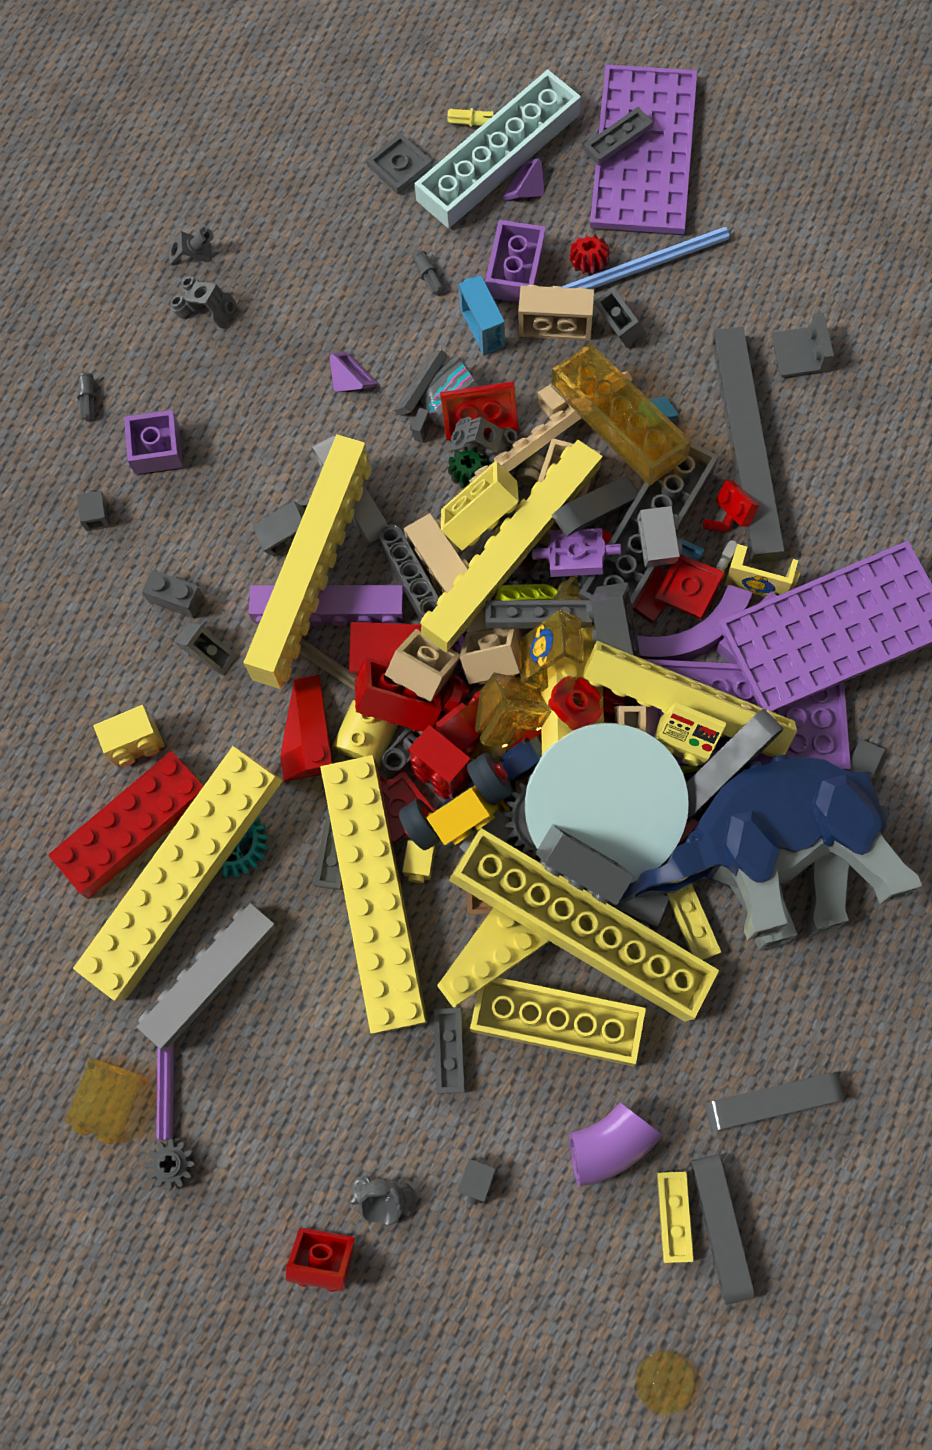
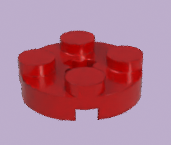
M455 674L451 675L450 682L440 690L442 710L435 723L457 707L460 700L464 699L469 691V686L465 684L464 679Z
M566 676L553 687L551 698L548 700L549 708L571 730L594 724L603 713V707L600 709L599 700H601L599 691L584 678L574 679L571 678L572 676ZM578 699L580 702L579 706L573 700Z

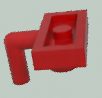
M725 480L715 502L727 514L723 522L704 520L703 528L712 531L728 532L734 520L742 527H749L760 505L734 481Z

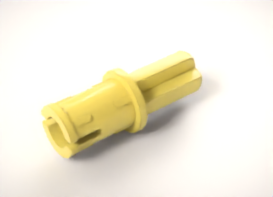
M473 108L470 110L449 109L448 123L469 125V127H472V125L482 126L493 117V111H474Z

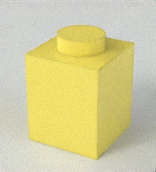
M408 840L402 871L404 877H408V881L424 883V880H431L436 851L435 845L428 850H422L413 841Z

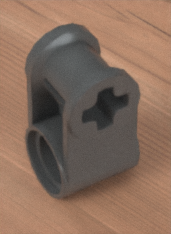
M411 728L404 730L383 755L384 771L392 778L403 770L406 772L412 766L408 748L418 737L413 734ZM392 759H398L402 762L395 768L388 765Z

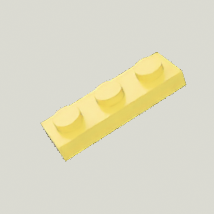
M691 884L676 893H665L670 897L668 902L690 953L701 960L720 954L721 950L693 885Z
M686 1172L657 1173L663 1262H693Z

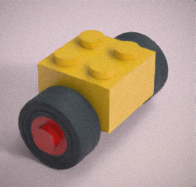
M484 753L467 765L469 775L475 786L434 813L420 799H415L399 811V818L405 833L420 849L428 850L440 841L444 845L450 841L456 845L473 833L471 829L473 826L476 830H479L495 818L493 813L499 809L496 804L511 795L513 789L505 768L490 754Z

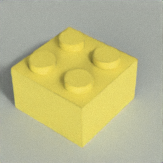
M143 705L93 725L103 753L116 766H129L135 762L136 758L143 755L146 757L155 755L159 752L160 748L165 747L154 718Z

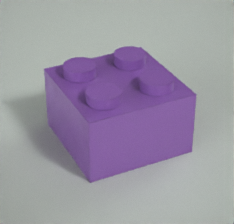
M173 410L124 417L127 458L134 474L183 468L180 426Z

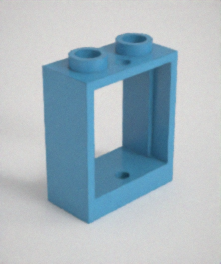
M479 275L474 278L465 279L462 283H459L460 310L484 356L505 347V321L482 276Z

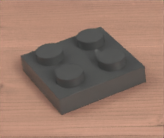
M399 133L366 160L367 166L397 194L432 167V161L402 133Z

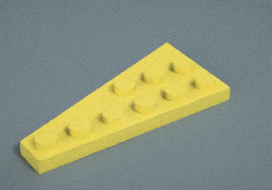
M493 907L437 986L453 1008H455L550 941Z

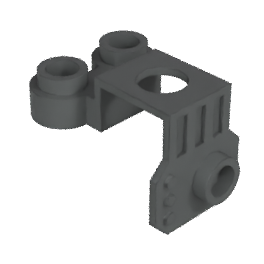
M192 276L185 277L181 282L182 291L185 294L184 296L177 295L172 298L170 302L171 310L177 317L182 318L191 311H196L199 304H205L212 312V320L219 328H226L236 310V301L229 292L224 293L215 283L199 282L196 277Z
M469 416L460 419L456 424L455 431L451 437V449L453 451L461 450L468 443L476 441L486 447L485 455L489 457V464L491 465L495 462L494 458L497 455L507 452L505 449L512 447L517 441V433L509 427L501 429L482 417L472 419ZM485 428L492 430L488 442L483 435Z

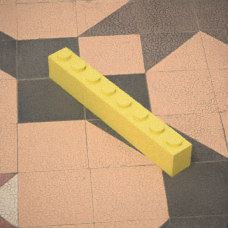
M596 641L584 668L583 678H586L590 684L597 687L603 685L612 689V692L619 696L635 698L643 706L651 707L652 705L665 713L676 702L726 722L720 737L728 736L732 738L752 717L764 709L600 641ZM766 710L784 730L762 753L769 757L785 755L797 733L795 721Z

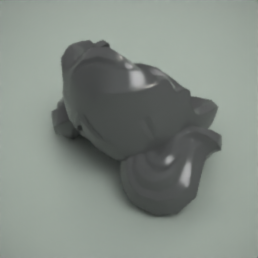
M361 1176L354 1180L351 1186L353 1198L350 1202L352 1205L359 1204V1212L365 1220L379 1222L383 1225H392L397 1222L401 1214L410 1217L411 1211L409 1207L415 1199V1192L410 1185L406 1183L396 1185L392 1181H385L383 1179L372 1180L368 1176Z

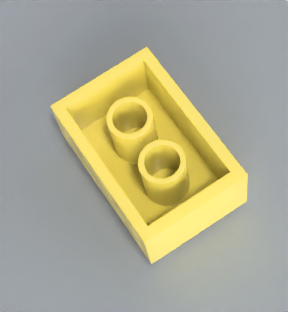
M495 461L441 509V531L462 551L468 545L470 547L473 546L480 539V535L484 531L491 530L497 525L499 518L505 513L510 514L515 510L519 502L517 480Z

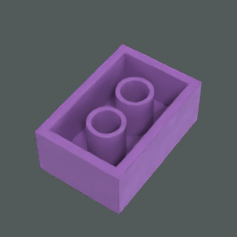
M505 220L498 221L485 284L493 299L519 303L520 287L537 285L546 243V227Z

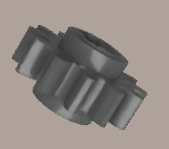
M169 1139L167 1147L163 1142H157L159 1151L148 1152L153 1157V1161L146 1162L145 1166L153 1168V1171L148 1174L147 1178H158L155 1187H162L166 1182L167 1190H173L174 1182H176L177 1186L184 1187L183 1177L193 1178V1174L188 1169L197 1165L196 1162L189 1161V1157L194 1154V1151H184L186 1142L183 1141L176 1147L175 1139ZM172 1156V1161H176V1167H172L170 1170V1168H166L165 1164L171 1160Z

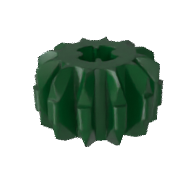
M465 446L463 452L454 451L455 457H449L448 462L450 466L448 467V474L452 475L453 483L459 482L460 487L463 488L466 483L470 484L469 480L476 476L475 472L483 466H489V461L485 459L484 451L477 453L476 446L471 451Z

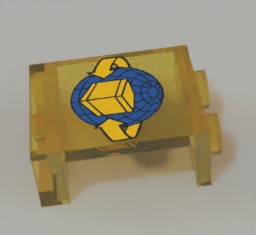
M559 609L519 640L521 683L542 692L548 688L547 668L562 657H567L579 664L584 662L580 618Z

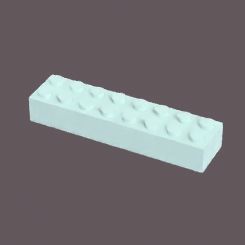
M546 70L414 183L416 201L449 229L580 115L581 96L552 72Z

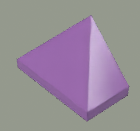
M539 158L526 161L521 166L502 196L504 200L544 195L542 162Z
M348 352L331 354L330 364L335 391L372 388L378 384Z

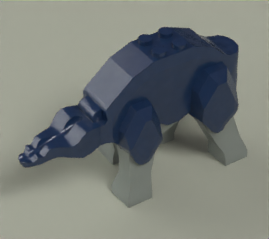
M780 755L771 760L772 763L762 765L759 761L745 767L746 770L726 783L720 789L685 843L679 845L673 851L667 864L663 867L646 870L641 873L636 883L629 884L618 903L622 904L651 892L676 893L699 880L711 879L724 884L735 893L747 912L744 926L747 941L755 939L757 948L761 951L789 943L797 935L783 900L781 885L789 883L805 869L809 874L812 904L806 925L809 937L839 929L849 921L845 905L850 865L874 888L880 904L912 896L922 887L919 876L902 862L882 836L890 813L887 807L880 806L872 784L874 777L871 772H849L823 759L787 758V755Z

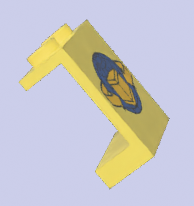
M737 544L725 586L729 584L766 597L771 591L778 596L794 589L800 575V571L796 570L798 560L793 559L786 577L743 566L747 546Z

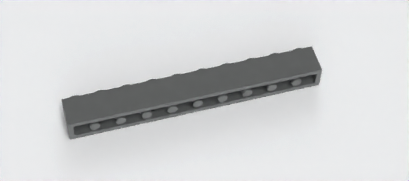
M744 327L714 330L712 347L736 484L760 505L750 526L744 527L750 564L780 561L783 553L787 551L786 537L781 535L780 530L783 527V519L781 513H777L776 508L779 502L778 492L773 490L772 486L774 470L769 468L768 464L770 448L764 442L766 426L760 420L762 404L756 398L758 383L757 379H753L752 376L754 361L748 354L750 339L749 336H745Z

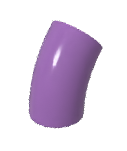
M619 1102L605 1118L596 1124L582 1130L570 1132L569 1134L572 1165L578 1187L601 1182L625 1171L645 1156L663 1135Z

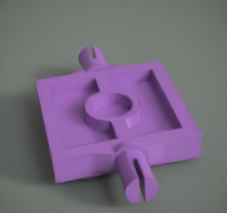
M602 528L582 529L568 537L562 531H551V541L548 548H532L533 560L548 558L551 577L603 574L605 555H621V544L605 545Z

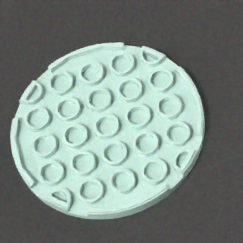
M599 723L573 730L570 734L551 745L542 755L533 774H531L525 796L526 823L531 839L537 849L553 824L621 864L634 876L630 883L637 881L640 874L644 871L658 868L667 860L680 841L688 815L686 781L679 764L671 752L648 733L617 723Z

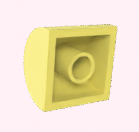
M353 700L331 749L354 759L373 755L379 768L398 724H390L381 719L366 717L356 713L355 700Z

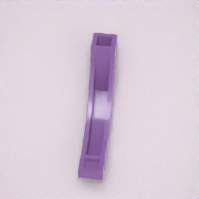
M728 584L719 605L704 621L695 627L679 634L663 637L637 635L641 659L685 661L712 649L724 639L718 626L719 620L745 610L753 592Z

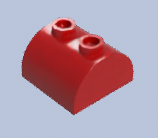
M299 1227L286 1266V1282L297 1283L302 1287L314 1286L325 1288L330 1292H344L350 1273L355 1237Z

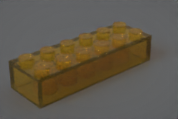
M591 343L552 369L551 387L649 486L688 458L691 440Z

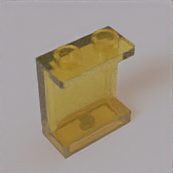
M90 1058L65 1123L73 1125L71 1131L87 1136L89 1131L99 1134L97 1140L113 1145L114 1140L123 1141L124 1136L122 1132L138 1089L139 1087H144L147 1077Z

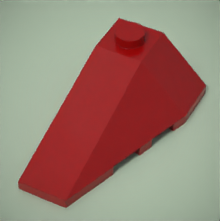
M518 674L511 678H497L488 687L489 691L485 693L480 690L475 693L467 706L462 702L436 723V731L470 757L476 751L475 747L517 681Z
M319 675L294 679L280 754L284 782L322 775L320 766L334 764Z

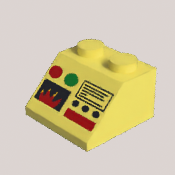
M675 702L660 717L654 738L662 743L673 756L681 758L683 763L689 766H701L709 759L725 728L726 722Z

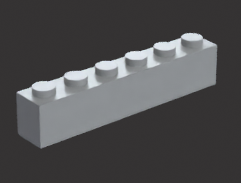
M251 903L246 908L244 906L235 913L233 916L234 921L228 928L223 927L214 937L216 941L209 948L205 947L198 953L195 958L197 960L190 969L188 967L185 968L178 975V982L173 988H167L161 993L157 999L159 1003L152 1010L148 1009L140 1016L139 1024L136 1028L164 1053L276 930L274 923Z

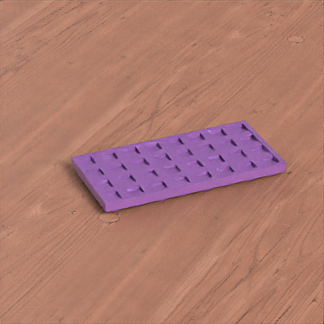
M622 65L605 66L599 134L637 107L653 121V128L599 166L596 164L590 228L684 234L697 70Z
M906 541L719 620L718 626L759 707L775 712L931 645L932 583L910 543Z

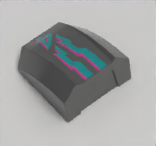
M456 355L434 376L419 402L424 409L429 410L431 420L435 424L444 427L440 392L478 387L480 385L468 371L465 363Z

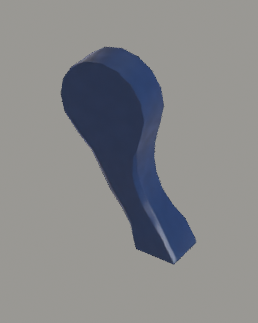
M539 734L532 740L529 737L525 738L501 757L504 761L501 765L505 768L511 784L539 763L542 757V735ZM453 799L445 800L435 811H437Z

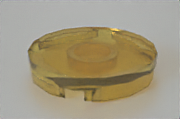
M659 1351L644 1358L637 1368L635 1378L636 1390L646 1407L654 1412L668 1415L677 1413L687 1406L694 1390V1379L692 1371L685 1360L675 1353Z

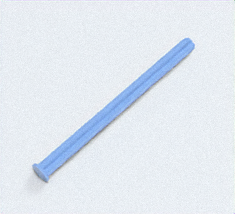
M726 227L561 287L594 289L726 241L730 238L729 231Z

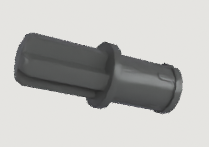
M418 251L413 255L412 260L420 271V278L425 280L432 294L440 295L445 290V286L437 274L438 269L432 265L425 251Z
M81 373L78 375L79 393L77 394V399L80 401V417L83 420L90 421L95 418V400L97 399V395L94 393V376L90 373Z

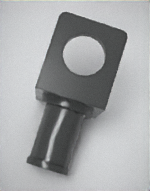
M202 227L195 236L181 231L169 244V264L174 265L183 254L209 262V242L214 237L212 231L209 228L205 229V227ZM178 244L177 252L174 255L176 245Z

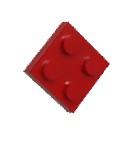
M679 555L680 557L677 562L671 565L655 599L660 603L703 620L725 577V573L687 556Z

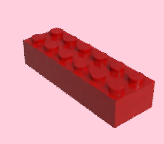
M171 750L50 852L48 856L76 890L85 898L90 899L173 828L203 786Z

